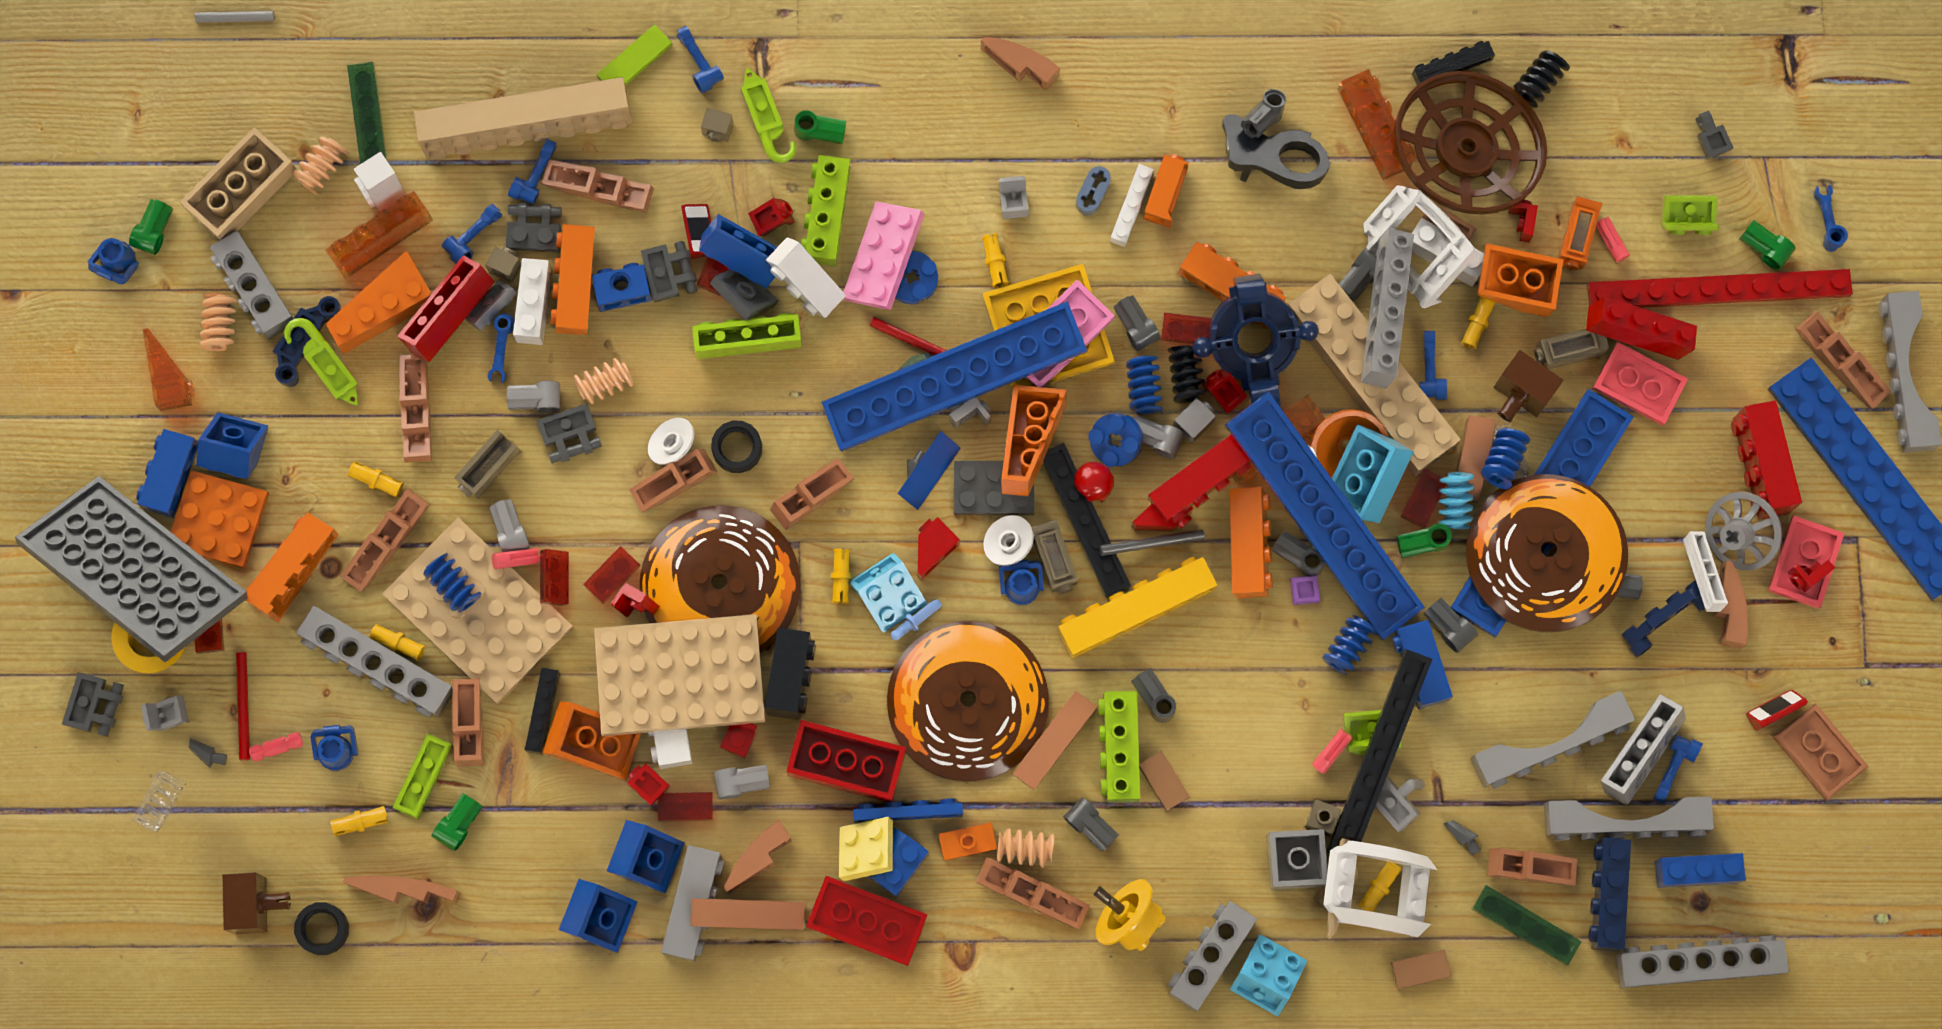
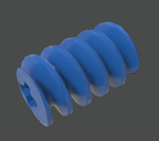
M1139 356L1126 362V367L1130 369L1127 372V378L1131 380L1128 382V388L1132 390L1128 396L1130 400H1133L1129 403V408L1137 413L1150 414L1163 411V407L1155 406L1156 402L1162 401L1161 396L1154 395L1155 392L1162 389L1161 386L1154 385V382L1161 380V376L1153 375L1154 371L1160 370V366L1152 364L1153 361L1159 359L1158 357Z
M1500 429L1488 453L1489 457L1485 461V466L1481 470L1482 477L1497 488H1511V480H1514L1516 477L1514 472L1518 471L1520 467L1518 463L1523 460L1522 454L1527 450L1525 445L1529 444L1530 437L1516 429Z
M445 553L431 562L424 570L423 575L426 578H431L430 583L432 586H438L436 591L439 595L445 594L443 600L445 603H451L449 608L459 613L471 607L481 597L482 593H471L475 584L465 585L469 577L465 575L459 578L458 575L462 568L452 569L451 567L456 560L453 558L446 561L445 558L448 554Z
M1352 615L1353 618L1346 620L1347 627L1340 629L1342 636L1334 638L1336 645H1330L1328 648L1330 654H1324L1322 657L1326 664L1344 675H1347L1346 669L1355 670L1351 660L1361 661L1360 657L1356 654L1357 651L1366 653L1367 650L1362 645L1363 642L1372 644L1373 641L1368 637V634L1376 636L1378 634L1377 630L1370 623L1356 615Z

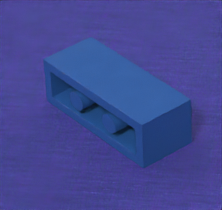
M718 214L703 232L699 251L765 288L775 278L770 271L772 266L766 259L777 247Z
M163 429L162 435H158L155 440L154 450L156 452L153 460H150L146 466L145 475L147 477L144 486L141 485L139 487L136 499L138 501L137 504L143 510L174 518L198 450V441L194 437Z
M1429 620L1397 628L1394 632L1395 637H1392L1396 653L1400 652L1402 657L1405 649H1409L1433 659L1416 701L1418 709L1449 701L1453 695Z
M1743 853L1665 857L1655 861L1657 888L1738 884L1746 881Z

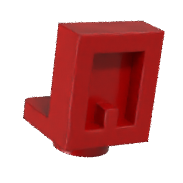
M772 198L748 213L760 237L768 235L784 224L791 225L795 223L792 217L793 210L790 204L783 199Z
M1523 200L1510 208L1508 213L1519 215L1516 232H1521L1519 241L1530 243L1534 234L1538 205H1533L1528 200Z
M1223 369L1210 373L1206 378L1207 381L1202 384L1204 389L1211 393L1222 410L1227 414L1248 398L1231 373Z
M1829 559L1822 565L1817 561L1804 572L1796 564L1788 571L1792 584L1806 592L1835 569V566Z
M626 582L611 602V606L625 617H629L634 609L640 613L646 610L654 615L660 607L646 594Z
M754 723L729 725L720 748L745 759L757 734L758 727Z
M646 763L642 767L636 766L628 775L630 779L627 782L628 786L650 806L670 787Z

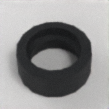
M732 420L722 424L715 431L712 437L711 450L716 463L722 469L731 473H743L751 470L759 462L762 455V441L758 431L751 424ZM732 432L746 434L753 444L750 456L740 462L728 460L721 450L723 439Z
M315 902L306 906L298 914L294 923V934L297 942L304 950L316 955H329L337 952L345 944L349 935V923L346 915L338 907L326 902ZM317 913L332 915L338 925V932L335 938L325 945L312 943L306 934L308 920Z

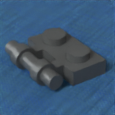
M528 203L508 205V215L518 216V222H507V248L514 251L559 253V248H556L557 232H561L560 224H551V217L561 218V207H551V204L528 206ZM528 216L542 217V224L527 223Z
M684 241L676 242L674 244L676 252L670 254L666 244L641 251L654 303L680 296L677 287L680 285H685L687 294L697 292L695 283L697 282L696 273L692 272L689 261L691 260L690 251L686 249ZM679 263L682 274L674 276L671 264Z
M587 403L537 420L545 446L548 447L556 444L558 451L548 454L551 464L561 460L564 463L570 461V457L582 453L587 455L593 453L592 450L602 447L599 437L591 440L588 439L587 433L595 431L596 427ZM579 436L581 443L566 448L564 441Z
M78 672L62 725L91 732L93 722L99 723L100 727L97 734L108 737L111 727H114L116 722L114 716L117 706L123 700V695L121 694L124 685L113 682L111 692L105 691V679ZM101 699L107 700L103 715L97 714Z

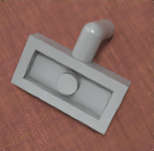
M1388 776L1386 777L1376 807L1397 832H1402L1420 815L1419 811L1406 796L1413 790L1423 789L1424 782L1421 779H1409L1398 788Z

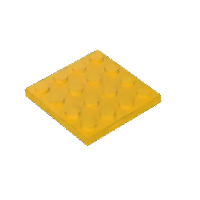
M1080 264L982 293L993 331L1045 311L1077 280L1092 293L1084 265ZM1105 330L1100 332L1086 346L1088 352L1072 359L1049 383L1113 365L1115 361ZM1026 377L1010 383L1012 392L1014 385L1035 387Z

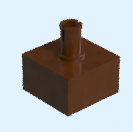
M1519 350L1493 387L1508 397L1497 414L1505 421L1512 422L1514 416L1522 407L1535 417H1538L1564 380Z
M256 872L222 874L223 926L225 931L232 934L268 932L267 910H290L291 903H288V901L279 902L291 900L290 892L267 894L266 877Z

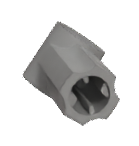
M556 381L537 382L536 385L508 386V409H536L540 412H557L560 410V383Z
M1136 415L1135 420L1143 433V441L1141 443L1153 448V451L1161 456L1174 459L1185 433L1173 426H1161Z
M502 500L490 506L502 552L530 548L525 530L522 525L520 526L512 500Z
M767 765L743 769L726 768L714 772L718 799L735 798L741 796L742 793L770 788Z

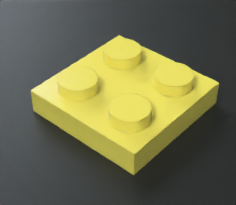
M889 817L840 827L839 878L847 881L893 871V820Z

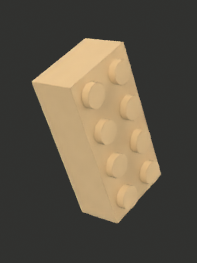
M254 127L180 203L193 218L220 241L233 232L238 231L293 176L292 172L297 169L285 154Z

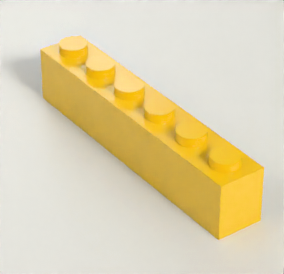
M1195 556L1181 563V568L1174 571L1168 568L1158 573V579L1149 583L1147 579L1135 584L1133 586L1134 590L1124 594L1123 591H1120L1110 596V602L1100 606L1099 603H1095L1085 609L1086 613L1076 617L1073 614L1060 621L1062 625L1058 626V633L1071 659L1215 591L1217 583L1204 558L1201 557L1196 560Z

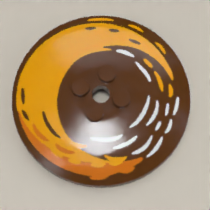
M1553 474L1522 477L1511 481V488H1499L1492 493L1474 516L1466 542L1468 572L1474 588L1485 604L1507 622L1520 628L1537 632L1553 633L1571 630L1599 616L1617 596L1624 582L1628 566V544L1625 531L1619 517L1610 504L1589 486L1577 480ZM1544 544L1553 545L1556 549V554L1552 557L1545 556L1541 551V546Z
M718 505L703 507L683 514L672 521L657 535L650 545L640 573V591L660 606L654 615L644 610L649 624L756 614L760 653L775 643L778 627L788 628L795 615L800 598L801 582L798 562L785 536L764 517L752 511L734 506ZM718 575L724 576L727 579V584L722 589H716L712 586L713 578Z
M958 621L944 624L929 630L917 638L904 651L896 663L887 693V710L891 728L900 746L906 747V754L926 771L941 778L960 782H976L991 779L1008 772L1021 763L1042 735L1049 706L1047 682L1039 662L1030 649L1010 632L995 625L977 621ZM963 693H973L976 697V702L972 706H964L960 701Z

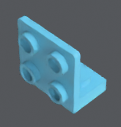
M894 553L849 581L851 587L861 597L882 632H886L906 619L905 616L907 614L912 615L927 604L904 563Z
M1259 935L1230 990L1270 1013L1279 1016L1288 1002L1307 960L1263 935Z

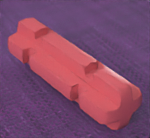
M299 732L289 734L287 738L282 736L264 742L262 746L258 744L250 747V757L253 761H259L264 759V756L271 757L289 751V748L296 749L302 747L303 740Z

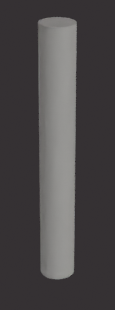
M274 11L195 12L196 23L275 20Z

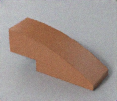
M983 37L981 39L980 49L1019 82L1027 75L1046 91L1059 77L1060 67L1032 49L998 38Z
M1469 415L1466 419L1456 472L1474 474V478L1467 481L1474 485V489L1467 492L1473 495V500L1469 502L1479 503L1484 482L1481 470L1485 466L1487 457H1489L1488 453L1491 448L1495 420Z
M697 448L677 462H671L629 489L641 512L644 513L689 490L717 473V470L706 450Z
M837 458L798 483L793 490L774 501L770 511L784 529L787 530L852 482L854 477L841 460Z
M1727 560L1721 565L1719 578L1728 604L1721 612H1714L1713 617L1723 619L1720 645L1741 649L1747 645L1748 610L1740 577L1733 562Z
M480 678L452 680V732L454 734V762L457 767L484 766Z
M780 820L764 830L740 856L724 886L728 894L774 866L775 864L769 855L792 841Z
M1504 848L1489 849L1487 872L1489 877L1544 884L1576 885V858Z

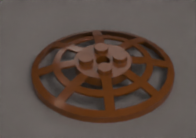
M1454 71L1432 76L1418 84L1408 94L1400 106L1395 119L1394 145L1404 172L1422 193L1436 203L1451 210L1467 214L1484 215L1510 209L1522 202L1534 190L1544 172L1547 159V143L1538 116L1518 92L1502 81L1488 75L1476 72ZM1445 84H1465L1463 98L1448 99L1436 105L1427 93L1428 90ZM1475 86H1480L1497 93L1513 106L1501 115L1492 107L1474 100ZM1419 98L1427 111L1419 120L1414 134L1402 130L1401 126L1407 110ZM1461 107V118L1448 122L1441 114L1443 110ZM1473 109L1486 114L1494 122L1486 126L1484 123L1472 119ZM1519 114L1526 120L1532 132L1536 150H1520L1517 136L1509 124ZM1431 118L1441 129L1436 139L1422 136L1424 128ZM1501 129L1508 138L1511 150L1499 149L1495 134ZM1401 140L1414 144L1417 159L1425 171L1421 175L1417 176L1410 168L1403 153ZM1461 144H1469L1473 152L1464 151ZM1422 147L1436 150L1440 162L1431 168L1424 157ZM1496 160H1510L1508 172L1502 179L1491 170ZM1520 161H1536L1531 180L1521 193L1508 185L1516 174ZM1448 170L1454 175L1459 176L1460 188L1447 183L1439 175ZM1483 175L1493 185L1484 189L1471 190V178ZM1433 180L1443 189L1461 195V204L1441 197L1425 184ZM1498 191H1501L1511 199L1505 204L1483 208L1473 207L1472 197L1488 196Z

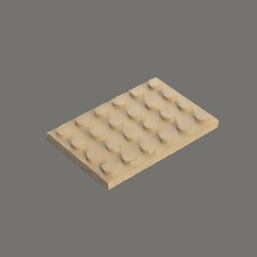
M458 517L382 594L470 679L480 678L481 689L494 702L499 704L574 627L511 567L494 569L492 554L495 552ZM445 553L448 554L445 558L446 561L453 558L456 560L451 567L452 569L462 568L458 575L459 578L465 575L469 577L465 585L475 584L471 593H482L481 597L471 607L459 613L449 608L451 603H445L443 600L445 594L439 595L436 591L438 586H432L430 583L431 578H426L423 575L426 567Z
M756 614L594 628L602 736L765 722Z

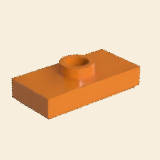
M992 822L938 834L944 861L997 850Z

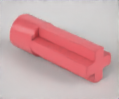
M1606 217L1599 220L1596 227L1615 262L1618 263L1628 258L1630 254L1610 218Z
M538 548L494 553L492 554L493 568L503 569L536 564L540 561Z
M1340 729L1312 763L1313 767L1325 774L1352 740V736L1345 730Z

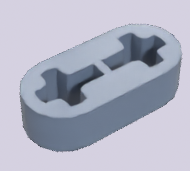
M1098 166L1089 171L1076 199V207L1080 213L1092 215L1098 210L1111 181L1110 173L1106 168ZM1101 174L1105 183L1100 182L1096 189L1093 187L1095 182L1093 176L1098 177ZM1092 193L1094 194L1092 203L1095 205H1089L1088 208L1084 207L1082 199L1086 200L1089 194Z

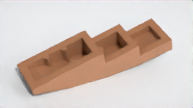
M550 159L541 183L544 186L572 195L647 213L654 188L648 184L627 181L622 176L601 173L596 168Z
M1813 312L1795 329L1823 363L1867 407L1873 409L1891 393L1860 352H1855L1840 332H1834L1819 312Z
M414 354L399 356L403 458L405 463L432 461L427 361Z
M406 489L392 511H388L375 531L369 533L340 577L360 592H363L396 553L431 504L413 490Z
M1075 691L1012 775L1032 790H1035L1097 709V706Z
M991 858L985 859L975 883L1077 930L1080 929L1090 906L1045 882H1040Z
M369 875L345 877L343 883L395 904H398L402 894L426 904L431 894L457 903L461 894L457 890L435 883L405 877Z
M691 898L690 926L803 930L805 902Z

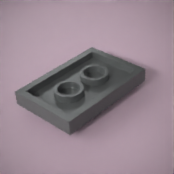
M954 461V515H1034V484L1029 496L1002 494L1001 478L1004 461Z

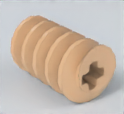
M320 137L318 142L321 147L318 145H313L312 147L315 155L307 153L305 158L308 163L302 161L299 163L302 171L294 170L292 172L295 179L304 188L316 195L318 194L314 187L322 189L324 187L320 179L330 180L326 171H337L333 162L343 163L339 156L340 153L347 156L350 154L331 138Z
M204 294L203 297L206 299L203 300L202 306L205 310L202 311L201 316L205 320L201 322V327L204 330L200 333L203 341L200 342L199 347L209 351L227 350V345L234 344V340L227 338V335L234 334L235 330L227 328V326L235 324L236 320L229 318L228 315L236 313V310L230 308L229 304H234L237 300L224 294Z
M623 357V363H620L616 358L612 359V368L604 362L603 372L596 366L593 367V376L584 371L583 380L577 375L573 376L583 401L587 399L591 404H594V395L603 400L605 390L612 396L614 395V386L620 391H624V382L630 387L634 386Z
M1007 828L1004 835H1001V832L999 834L997 862H1001L1003 856L1006 855L1008 863H1012L1014 857L1017 856L1019 865L1023 864L1025 858H1028L1030 866H1033L1036 859H1039L1040 866L1044 868L1047 860L1051 864L1054 834H1050L1047 841H1045L1042 832H1039L1037 838L1034 839L1032 831H1028L1026 837L1023 838L1022 831L1018 829L1015 836L1012 837L1011 829Z

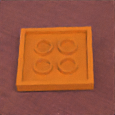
M191 470L171 533L203 558L245 569L269 492Z

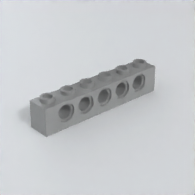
M1389 228L1378 242L1361 383L1386 389L1397 377L1414 234Z
M314 605L296 632L303 638L300 643L313 651L316 647L325 651L323 656L335 664L339 660L348 665L346 670L358 677H361L363 673L371 678L369 682L371 685L382 691L387 687L394 692L392 697L404 704L408 700L416 704L415 710L428 718L431 714L439 717L452 696L451 685ZM328 631H334V640L330 643H323V635ZM352 644L357 645V653L352 657H347L345 654L346 648ZM373 658H380L381 664L379 668L369 670V661ZM402 671L404 673L403 680L397 684L392 683L391 677L393 673ZM421 684L426 685V694L422 697H415V688Z
M1775 935L1759 937V942L1750 943L1748 938L1732 939V944L1722 945L1721 940L1705 941V946L1694 947V942L1677 944L1678 949L1668 950L1667 945L1650 946L1651 951L1640 952V947L1625 948L1623 950L1624 953L1616 955L1620 988L1789 973L1785 940H1776ZM1753 949L1761 954L1762 958L1759 964L1751 960L1750 953ZM1725 952H1730L1734 956V964L1732 966L1724 963L1723 955ZM1698 954L1704 955L1707 959L1705 969L1700 968L1696 963ZM1671 956L1678 958L1680 961L1678 971L1672 970L1669 966ZM1643 959H1649L1653 963V971L1651 973H1646L1642 969L1641 963Z

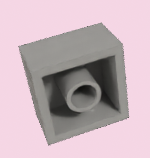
M1324 829L1268 833L1266 837L1270 890L1326 886L1327 860Z

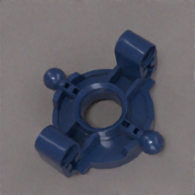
M1261 274L1233 278L1234 286L1229 287L1230 297L1219 305L1211 318L1208 338H1197L1193 343V352L1200 358L1208 357L1212 353L1216 362L1224 371L1242 380L1243 391L1249 390L1251 404L1266 392H1270L1278 405L1281 406L1278 374L1285 370L1294 359L1297 350L1300 349L1301 339L1312 341L1317 338L1319 334L1318 325L1313 321H1305L1299 326L1293 311L1287 303L1277 295L1267 292L1266 281L1264 282ZM1253 321L1266 324L1272 332V340L1269 346L1259 353H1248L1238 344V334L1241 328Z

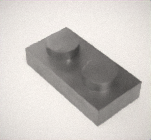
M499 279L465 319L469 324L481 331L493 321L495 315L502 308L510 304L517 292L510 285Z

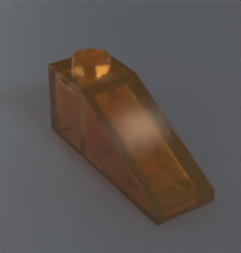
M148 328L143 329L155 406L160 411L191 406V397L195 396L192 381H188L155 335Z

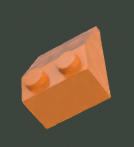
M1486 243L1477 295L1523 313L1548 318L1556 310L1564 259Z
M559 702L542 753L571 764L626 780L641 733L602 736L599 712L572 702Z

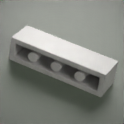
M688 845L661 951L662 954L694 962L697 956H702L705 941L701 940L703 929L708 930L709 927L690 926L691 898L716 899L718 887L714 886L716 876L722 875L725 860H721L722 855L720 852Z

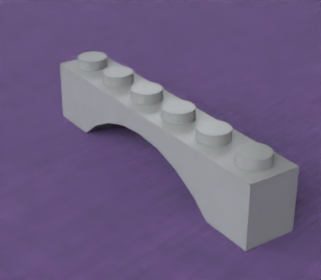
M1919 291L1887 293L1879 302L1878 310L1880 317L1884 320L1882 338L1888 347L1886 365L1888 369H1891L1892 374L1890 391L1895 395L1896 404H1894L1893 413L1894 418L1899 422L1900 430L1897 432L1898 444L1902 446L1903 453L1934 451L1942 445L1939 421L1919 397L1909 369L1911 339L1916 326L1923 317Z
M1619 691L1595 702L1579 727L1568 737L1557 743L1530 749L1512 748L1498 744L1475 754L1470 759L1484 788L1492 785L1493 789L1508 783L1506 778L1516 774L1517 778L1523 777L1533 772L1531 767L1537 764H1541L1543 768L1556 762V756L1565 753L1566 757L1581 751L1580 746L1589 742L1591 746H1594L1606 740L1604 735L1610 732H1614L1616 736L1630 729L1629 724L1635 721V718L1622 691Z
M1684 797L1667 811L1639 820H1617L1605 817L1587 809L1576 800L1548 801L1544 804L1546 837L1554 836V841H1568L1570 836H1581V840H1597V835H1608V838L1624 839V834H1635V839L1652 838V834L1662 833V838L1679 837V833H1689V837H1705L1706 832L1714 829L1712 797Z

